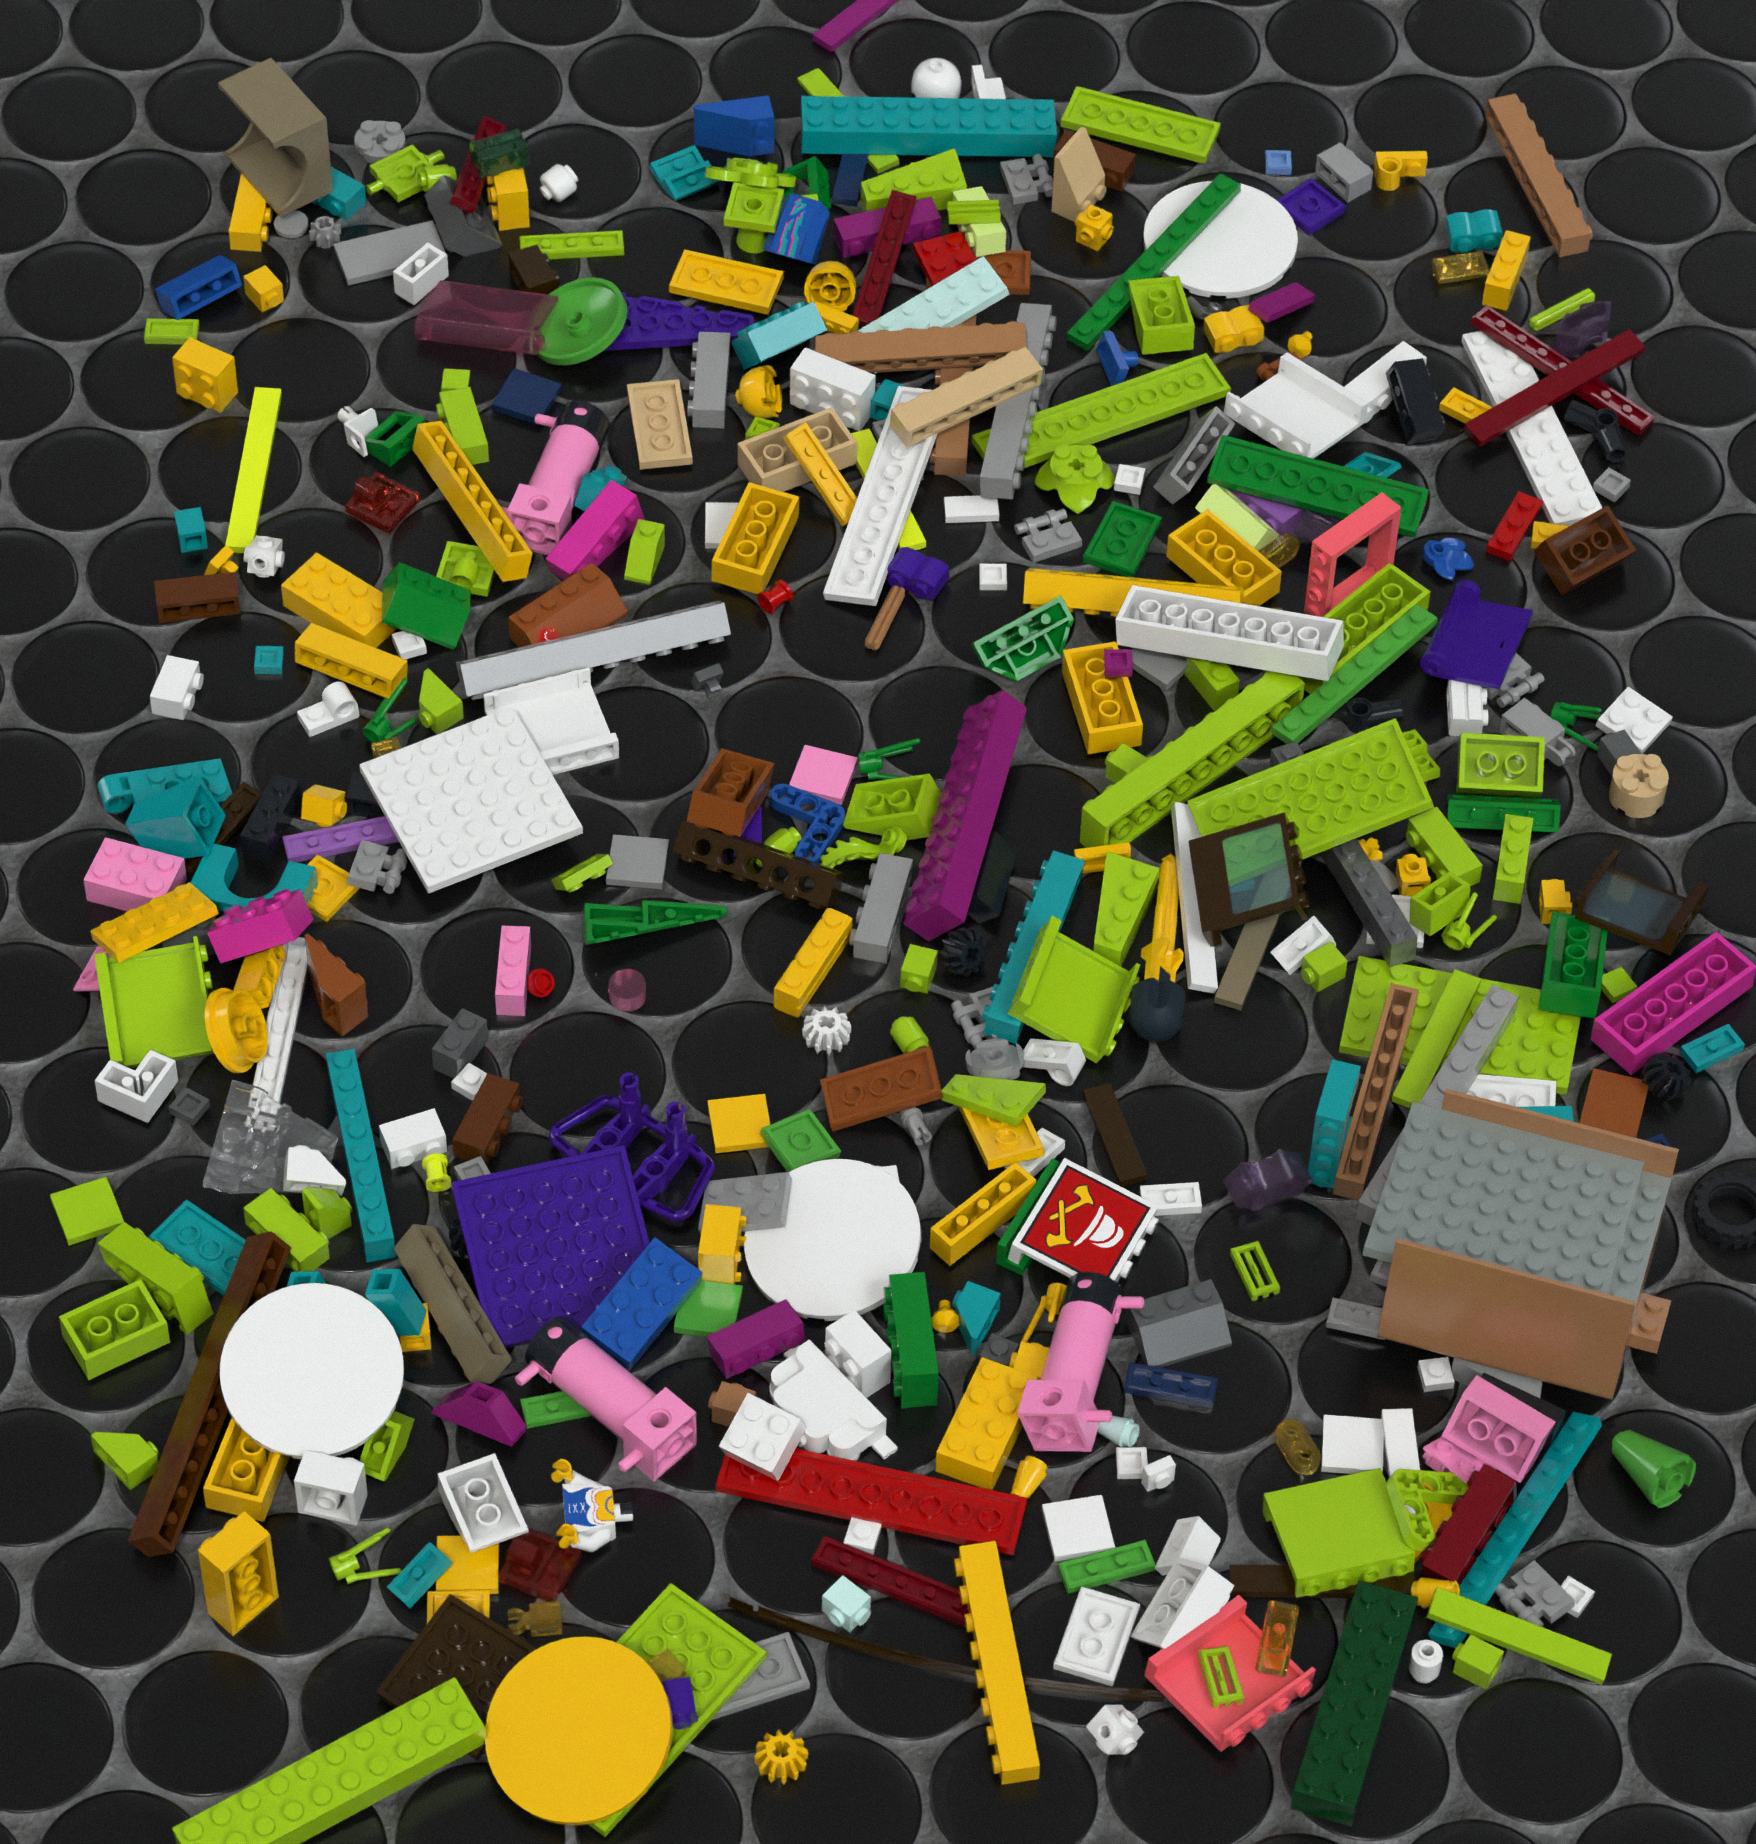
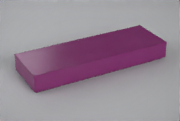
M1294 282L1252 301L1248 310L1268 323L1313 303L1315 294Z

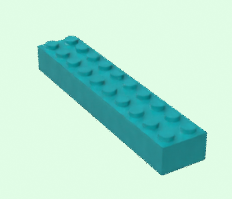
M801 96V154L937 155L955 148L957 156L1033 157L1035 154H1041L1042 157H1053V150L1056 146L1057 130L1054 100Z

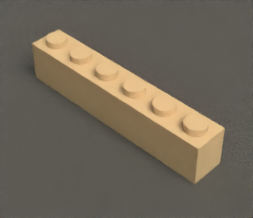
M1026 347L1017 351L1013 350L996 361L987 362L977 370L968 371L951 382L942 383L938 388L930 392H923L915 399L906 403H899L891 409L890 426L907 448L1041 384L1043 368Z

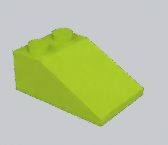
M1170 276L1128 281L1136 335L1142 355L1193 350L1195 324L1180 277Z
M930 773L856 784L843 826L845 829L883 836L887 829L897 825L907 834V840L926 838L930 836L933 826L932 819L936 815L939 806L938 799L942 793Z

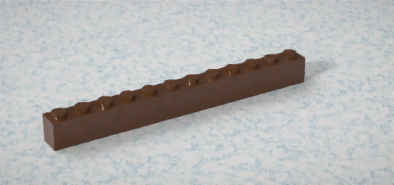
M272 1231L246 1238L132 1528L128 1542L148 1557L174 1552L228 1412L220 1382V1362L224 1344L231 1329L241 1315L258 1300L275 1291L291 1247Z

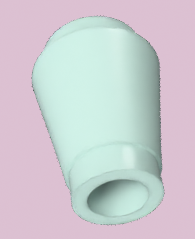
M1112 1416L1110 1422L1099 1423L1097 1432L1120 1447H1132L1138 1438L1140 1427L1134 1423L1133 1419Z

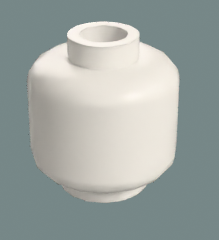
M556 164L542 174L540 177L542 186L539 189L547 200L552 198L556 202H562L576 191L578 178L568 165Z

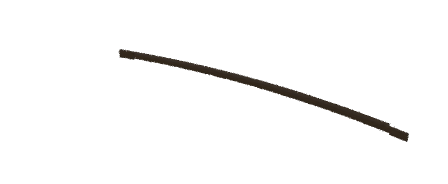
M730 1597V1603L728 1602V1607L824 1642L882 1659L976 1680L975 1670L979 1669L976 1667L928 1658L873 1644L799 1621L758 1606L757 1612H753L752 1605ZM1022 1676L1024 1687L1032 1690L1149 1702H1163L1164 1698H1166L1159 1690L1090 1685Z

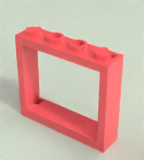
M1383 492L1312 541L1304 606L1305 614L1319 617L1325 616L1389 562L1394 564L1401 507ZM1369 536L1365 566L1333 588L1337 558Z

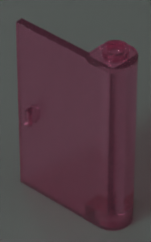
M440 280L416 318L415 337L420 340L537 355L539 351L543 350L545 345V337L541 334V328L558 302V296Z

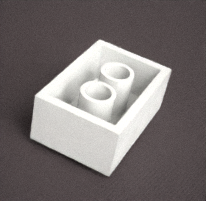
M804 348L790 368V404L814 414L833 407L846 427L857 431L862 430L870 418L871 398L875 394V375Z

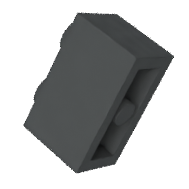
M462 1008L432 1048L433 1069L454 1079L468 1063L471 1064L488 1041L487 1019Z

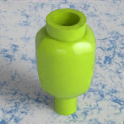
M794 827L789 829L781 828L767 838L764 844L792 854L796 850L798 842L802 840V837ZM755 858L754 860L759 867H762V862L760 861V859Z

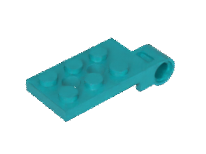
M221 758L111 774L103 777L97 785L105 811L112 814L127 810L131 802L134 806V804L195 776L202 778L220 806L232 794Z

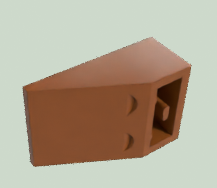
M307 933L305 935L308 970L323 1020L341 1036H344L368 1018L366 982L360 974H354L349 970L340 957L333 956L321 940H315Z

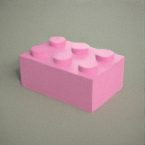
M105 837L84 878L86 899L90 902L124 911L138 908L150 902L151 899L165 895L175 890L177 886L185 884L187 880L185 861L181 857Z
M1476 1375L1463 1392L1442 1437L1521 1483L1534 1465L1555 1421Z

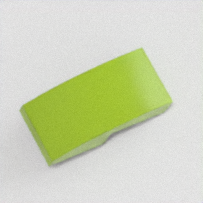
M1415 729L1404 732L1403 736L1423 781L1426 782L1440 777V768L1428 754L1427 743Z

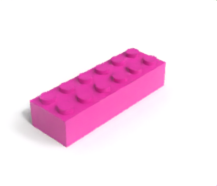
M1716 931L1595 1018L1591 1040L1632 1075L1642 1068L1652 1055L1664 1052L1752 988L1756 974V965Z

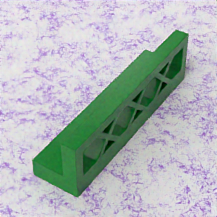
M1446 794L1447 820L1453 828L1503 830L1505 815L1510 814L1533 818L1532 831L1559 833L1561 805L1558 799Z
M1053 1158L1050 1160L997 1244L996 1264L1022 1276L1033 1258L1024 1254L1019 1264L1008 1260L1010 1249L1059 1168V1161Z

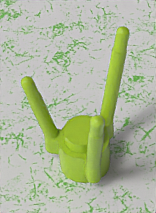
M1476 892L1472 894L1460 919L1455 921V923L1452 921L1446 925L1441 935L1444 943L1454 950H1462L1464 947L1470 948L1473 941L1497 919L1496 915H1492L1475 932L1470 933V926L1465 921L1478 896Z
M387 1527L351 1549L330 1557L329 1562L336 1579L339 1581L345 1578L347 1584H350L357 1580L399 1574L401 1572L400 1568L355 1574V1570L360 1569L355 1555L381 1540L383 1536L390 1533V1528Z

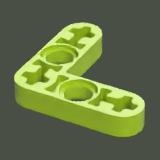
M1397 1469L1387 1480L1386 1488L1405 1543L1413 1550L1423 1551L1434 1539V1530L1424 1502L1454 1504L1459 1495L1464 1497L1469 1487L1453 1472ZM1422 1482L1430 1484L1434 1491L1426 1489ZM1404 1505L1412 1507L1415 1510L1416 1515L1408 1512L1405 1509Z

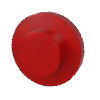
M535 969L530 972L527 978L528 990L535 997L549 995L555 985L553 975L545 969Z

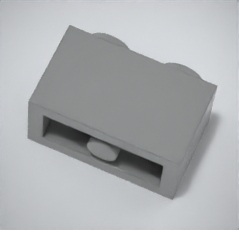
M1341 142L1317 155L1315 173L1346 202H1350L1371 190L1373 171Z

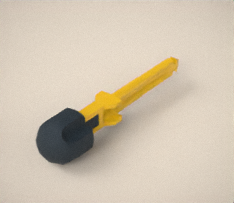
M1171 853L1161 859L1163 862L1160 864L1152 942L1141 949V958L1146 961L1144 980L1139 981L1132 987L1129 1013L1130 1025L1140 1038L1153 1043L1168 1041L1180 1030L1186 993L1181 986L1175 983L1176 971L1183 961L1184 952L1180 948L1174 951L1179 888L1176 857Z

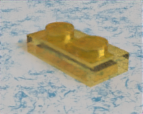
M1482 251L1432 259V269L1438 284L1488 277L1489 267Z

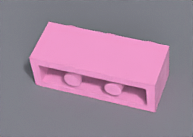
M501 927L495 990L496 1015L525 1016L528 989L527 978L531 956L530 927Z

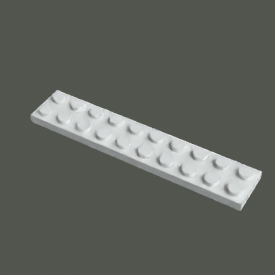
M1482 331L1462 334L1461 342L1493 407L1539 381L1530 363ZM1552 406L1506 432L1537 498L1543 500L1542 508L1550 523L1571 526L1602 509Z
M898 386L823 591L825 600L871 606L877 605L888 574L887 567L894 557L937 434L906 448L890 426L891 409L899 403H906L915 399L919 394L932 390Z

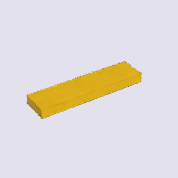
M805 422L785 435L783 439L843 527L849 523L857 497Z

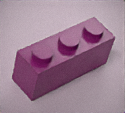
M787 1299L707 1336L710 1356L726 1379L740 1374L763 1361H768L772 1357L786 1350L793 1349L806 1341L803 1322Z

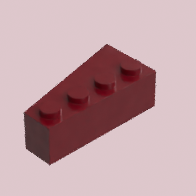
M1483 1464L1479 1472L1475 1470L1471 1474L1467 1482L1469 1489L1464 1497L1459 1495L1451 1509L1454 1513L1448 1522L1444 1520L1436 1533L1438 1539L1434 1546H1428L1420 1559V1562L1423 1563V1575L1432 1579L1456 1581L1460 1586L1476 1561L1475 1551H1483L1490 1540L1491 1528L1493 1526L1498 1528L1504 1518L1507 1507L1511 1508L1517 1498L1516 1481L1486 1464Z

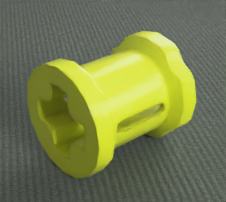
M430 1154L422 1160V1167L426 1170L427 1174L426 1189L430 1192L445 1191L451 1187V1178L447 1175L446 1169L448 1158L444 1154Z

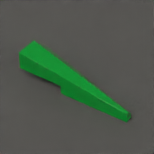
M642 900L641 907L584 903L582 912V940L586 945L722 918L726 917L727 906Z

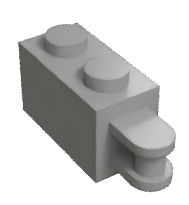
M1523 698L1502 715L1499 731L1502 735L1545 737L1544 760L1548 758L1555 765L1562 766L1565 764L1566 758L1575 756L1574 747L1564 739L1565 728L1526 698Z

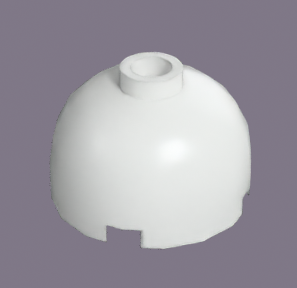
M927 59L921 62L914 70L911 92L917 98H959L961 92L959 71L946 59Z

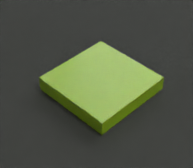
M107 1177L50 1194L51 1202L68 1246L110 1233L124 1222Z

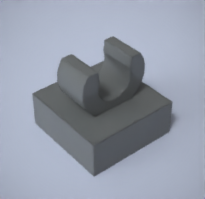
M718 663L695 672L690 683L695 692L704 689L707 697L711 699L719 695L718 691L721 690L719 682L724 672Z

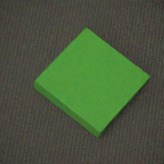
M810 1108L766 1126L760 1132L761 1137L788 1173L812 1162L836 1159L841 1153L839 1147Z
M701 1280L700 1285L677 1312L674 1333L707 1337L736 1323L743 1286Z

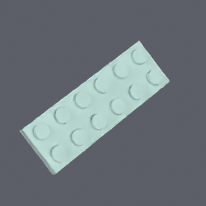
M983 256L858 331L867 333L876 332L877 330L899 331L904 328L927 329L932 326L940 328L954 327L1008 296L1009 291Z

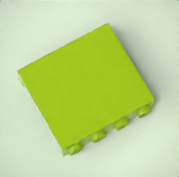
M1052 915L1038 932L1007 1014L1055 1041L1079 1043L1084 1056L1097 1063L1104 1055L1109 1056L1116 1045V1041L1113 1038L1120 1031L1124 1020L1121 1018L1122 1014L1127 1011L1131 1004L1129 995L1132 992V987L1139 982L1140 977L1137 976L1140 964L1136 963L1130 971L1120 967L1058 932L1062 921Z
M193 936V943L142 951L120 963L112 957H108L106 952L94 954L110 1060L128 1068H136L150 1050L173 1060L214 1054L205 1026V1005L209 996L208 989L213 988L210 971L205 972L203 962L208 961L206 945H200L197 936Z
M1381 1468L1264 1493L1263 1514L1266 1522L1272 1521L1296 1582V1598L1314 1596L1320 1592L1334 1589H1345L1348 1586L1356 1585L1358 1581L1372 1583L1378 1579L1403 1576L1414 1572L1415 1550L1410 1548L1402 1537L1386 1488L1387 1482Z

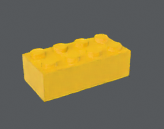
M749 482L712 559L711 581L754 594L765 591L799 518V496Z
M1205 510L1168 535L1166 557L1197 583L1243 587V604L1254 606L1262 605L1280 592L1282 571L1210 510Z
M317 552L281 584L284 607L310 623L327 628L364 644L377 648L397 629L381 622L383 592Z
M1117 642L1063 650L1062 674L1087 754L1117 750L1123 743L1129 747H1137L1142 744L1143 723L1128 677H1105L1104 649H1119Z
M982 1357L936 1452V1472L980 1488L993 1490L1023 1427L1018 1410L1027 1380H1038V1377Z
M231 1418L203 1487L206 1508L238 1516L245 1511L254 1520L264 1522L290 1456L277 1452L273 1453L254 1442Z
M244 1511L237 1518H231L214 1537L207 1538L201 1544L200 1549H198L207 1612L234 1636L279 1598L270 1533Z

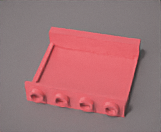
M1240 1595L1221 1607L1217 1614L1166 1649H1161L1148 1659L1145 1677L1220 1752L1230 1745L1232 1747L1238 1745L1249 1731L1260 1729L1274 1713L1280 1714L1285 1711L1296 1697L1302 1698L1306 1696L1313 1688L1312 1682L1316 1671L1311 1667L1304 1672L1245 1615L1247 1602ZM1229 1646L1244 1695V1702L1240 1705L1232 1702L1231 1706L1226 1707L1224 1704H1220L1219 1708H1213L1197 1658L1198 1650ZM1217 1655L1228 1692L1233 1694L1222 1655ZM1209 1656L1207 1658L1214 1677L1218 1694L1221 1695L1218 1682L1214 1673V1669L1211 1663V1659Z

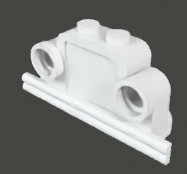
M810 1339L784 1353L786 1360L772 1370L769 1393L774 1406L800 1418L807 1427L798 1443L799 1447L803 1446L807 1451L822 1453L827 1450V1455L853 1461H857L860 1453L870 1446L883 1459L888 1458L890 1454L897 1451L898 1447L886 1436V1418Z

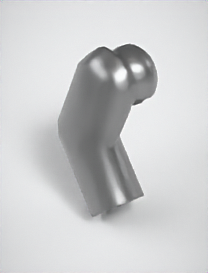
M1194 297L1186 298L1191 314L1196 319L1204 320L1205 317L1222 311L1221 305L1217 302H1211L1208 307H1204Z

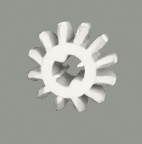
M825 1005L822 1011L813 1008L811 1016H806L804 1020L802 1036L806 1039L808 1048L815 1047L817 1054L822 1050H826L827 1054L830 1055L832 1049L840 1052L843 1045H848L850 1040L851 1024L847 1021L846 1013L839 1014L837 1007L831 1011Z

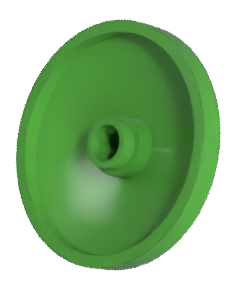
M582 278L566 283L544 298L533 312L528 324L529 343L539 358L550 364L572 365L586 361L605 350L620 334L627 318L626 300L615 284L602 278Z

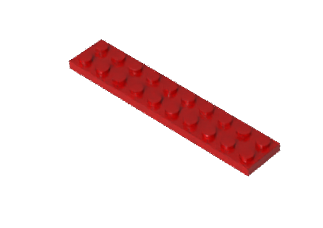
M797 1448L778 1481L725 1455L716 1483V1492L846 1520L856 1518L881 1524L883 1528L962 1545L996 1541L999 1553L1013 1556L1028 1499L1017 1495Z

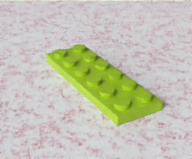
M1076 86L1061 119V127L1078 131L1082 126L1086 128L1090 135L1203 164L1206 163L1221 126L1219 122Z

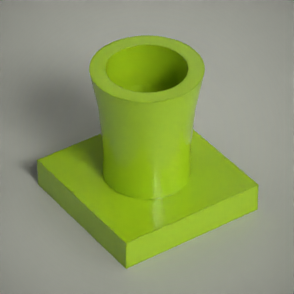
M733 182L724 216V226L739 228L736 243L740 249L748 253L765 251L763 248L768 232L775 233L784 199V189Z

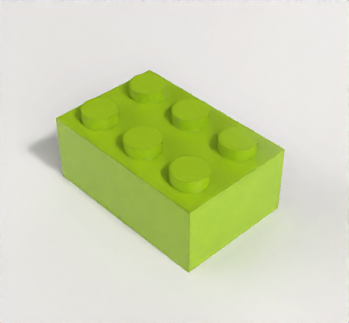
M1461 733L1458 743L1456 793L1540 798L1543 792L1545 737Z
M141 1279L59 1316L63 1338L88 1380L170 1343L167 1322Z

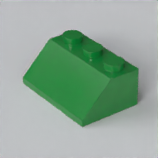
M399 562L383 580L381 622L454 650L470 612L471 590Z

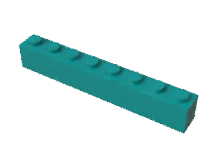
M1054 850L1049 861L1044 859L1039 873L1042 879L1041 881L1036 880L1032 889L1031 896L1034 897L1033 902L1027 901L1023 917H1026L1025 922L1019 921L1015 932V937L1018 938L1017 942L1010 943L1006 958H1009L1008 964L1002 963L998 979H1001L1000 984L995 983L992 988L990 1000L993 1002L991 1006L986 1004L981 1018V1021L986 1022L983 1034L995 1035L997 1038L1007 1039L1008 1042L1014 1044L1017 1043L1024 1023L1007 1013L1040 928L1053 915L1062 921L1058 932L1061 931L1082 878L1085 860Z
M355 1048L326 1053L328 1076L366 1262L395 1258L394 1235Z

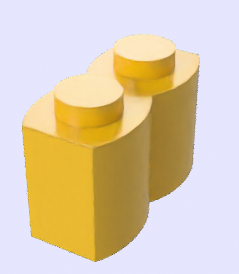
M1249 305L1234 308L1229 312H1216L1204 318V333L1215 353L1230 352L1238 346H1254L1263 340L1264 326L1260 318L1248 310Z

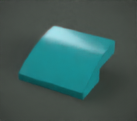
M695 145L651 162L649 166L658 183L674 201L720 183V180L705 177L706 166H711L708 160H703Z

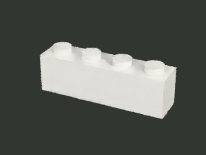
M1404 341L1345 386L1346 389L1369 402L1365 423L1369 422L1379 410H1384L1393 400L1386 372L1395 361L1423 358L1426 365L1427 357Z

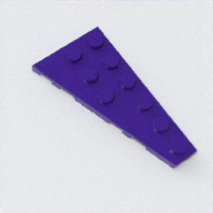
M621 292L627 303L626 322L617 338L603 351L692 346L693 342H698L699 332L730 333L731 343V341L738 338L737 332L754 324L753 315L722 310L719 313L706 311V307L698 305L695 308L683 307L681 302L648 296L633 298L626 296L625 292Z

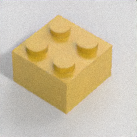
M520 154L490 158V169H486L487 184H491V187H487L488 202L494 204L491 206L492 221H497L499 231L530 227L528 188Z
M189 337L172 357L176 392L183 398L191 399L206 408L221 413L237 395L238 385L234 356Z

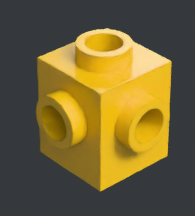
M1092 204L1084 212H1080L1075 220V226H1077L1076 241L1096 251L1104 245L1113 233L1112 214Z

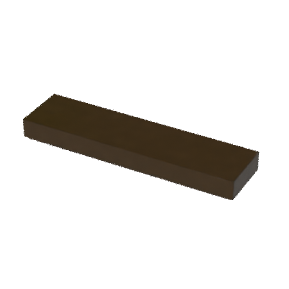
M243 782L220 806L226 816L214 844L224 846L250 818L262 796L261 792ZM203 856L184 859L186 874L193 878Z
M1111 1083L1084 1089L1082 1096L1118 1185L1123 1187L1147 1181L1148 1174Z

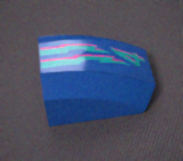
M791 193L783 199L775 233L768 232L763 250L816 265L830 212L821 201Z

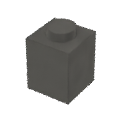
M1623 729L1615 733H1608L1600 738L1597 756L1612 776L1614 766L1619 757L1641 754L1628 733Z

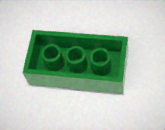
M1552 911L1538 1009L1579 1017L1596 1018L1601 993L1608 931L1575 919V915Z
M925 1272L889 1275V1287H883V1316L888 1326L886 1328L887 1346H890L891 1372H894V1397H900L901 1408L936 1406L939 1372Z

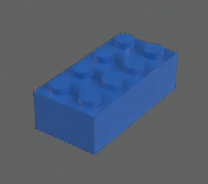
M654 1237L583 1324L581 1330L595 1344L630 1371L700 1285L702 1272Z

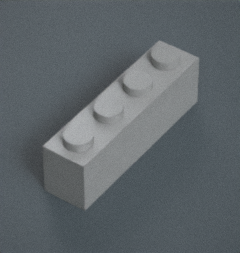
M699 332L698 342H693L692 356L697 358V360L691 362V377H695V381H690L689 397H693V400H688V416L693 417V427L724 428L730 362V333Z
M1217 406L1198 420L1153 487L1172 505L1189 493L1215 455L1221 436H1228L1236 423Z
M880 853L877 864L872 863L869 873V879L872 881L870 885H865L862 900L865 901L864 907L859 906L857 911L856 923L859 924L857 929H852L849 945L854 946V958L887 964L912 879L913 859Z

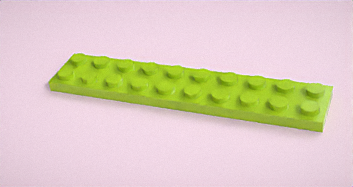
M1207 353L1042 410L1036 413L1035 418H1031L1033 420L1032 435H1027L1029 437L1028 453H1023L1025 455L1024 468L1051 459L1055 448L1060 445L1085 446L1094 444L1226 397V394L1231 392V387ZM991 429L972 435V443L983 460Z

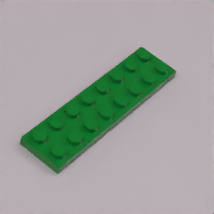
M1226 435L1221 436L1207 480L1209 484H1216L1220 487L1341 519L1346 518L1383 492L1401 507L1398 534L1412 538L1416 536L1429 489Z

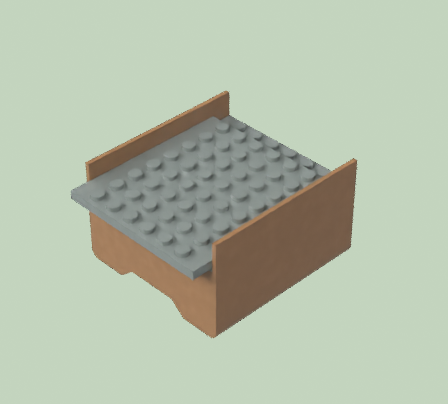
M1450 1089L1445 1091L1442 1109L1412 1102L1362 1254L1363 1256L1391 1263L1377 1337L1613 1400L1627 1347L1657 1354L1668 1316L1671 1300L1645 1294L1643 1290L1655 1251L1679 1149Z

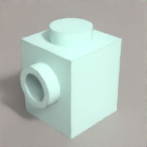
M843 1575L822 1595V1611L837 1627L842 1626L849 1632L857 1625L862 1626L871 1615V1596Z

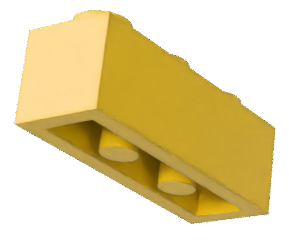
M815 301L827 331L835 334H849L850 332L858 331L859 318Z

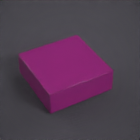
M1104 649L1105 677H1132V650Z

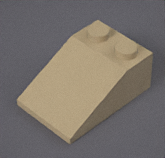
M1082 126L1058 152L1054 160L1052 212L1075 222L1080 212H1084L1090 204L1094 205L1098 200H1102L1106 193L1104 170L1086 128Z

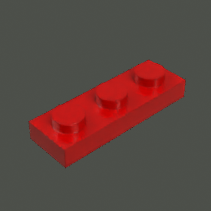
M1519 491L1488 542L1486 552L1511 561L1542 509L1543 500Z

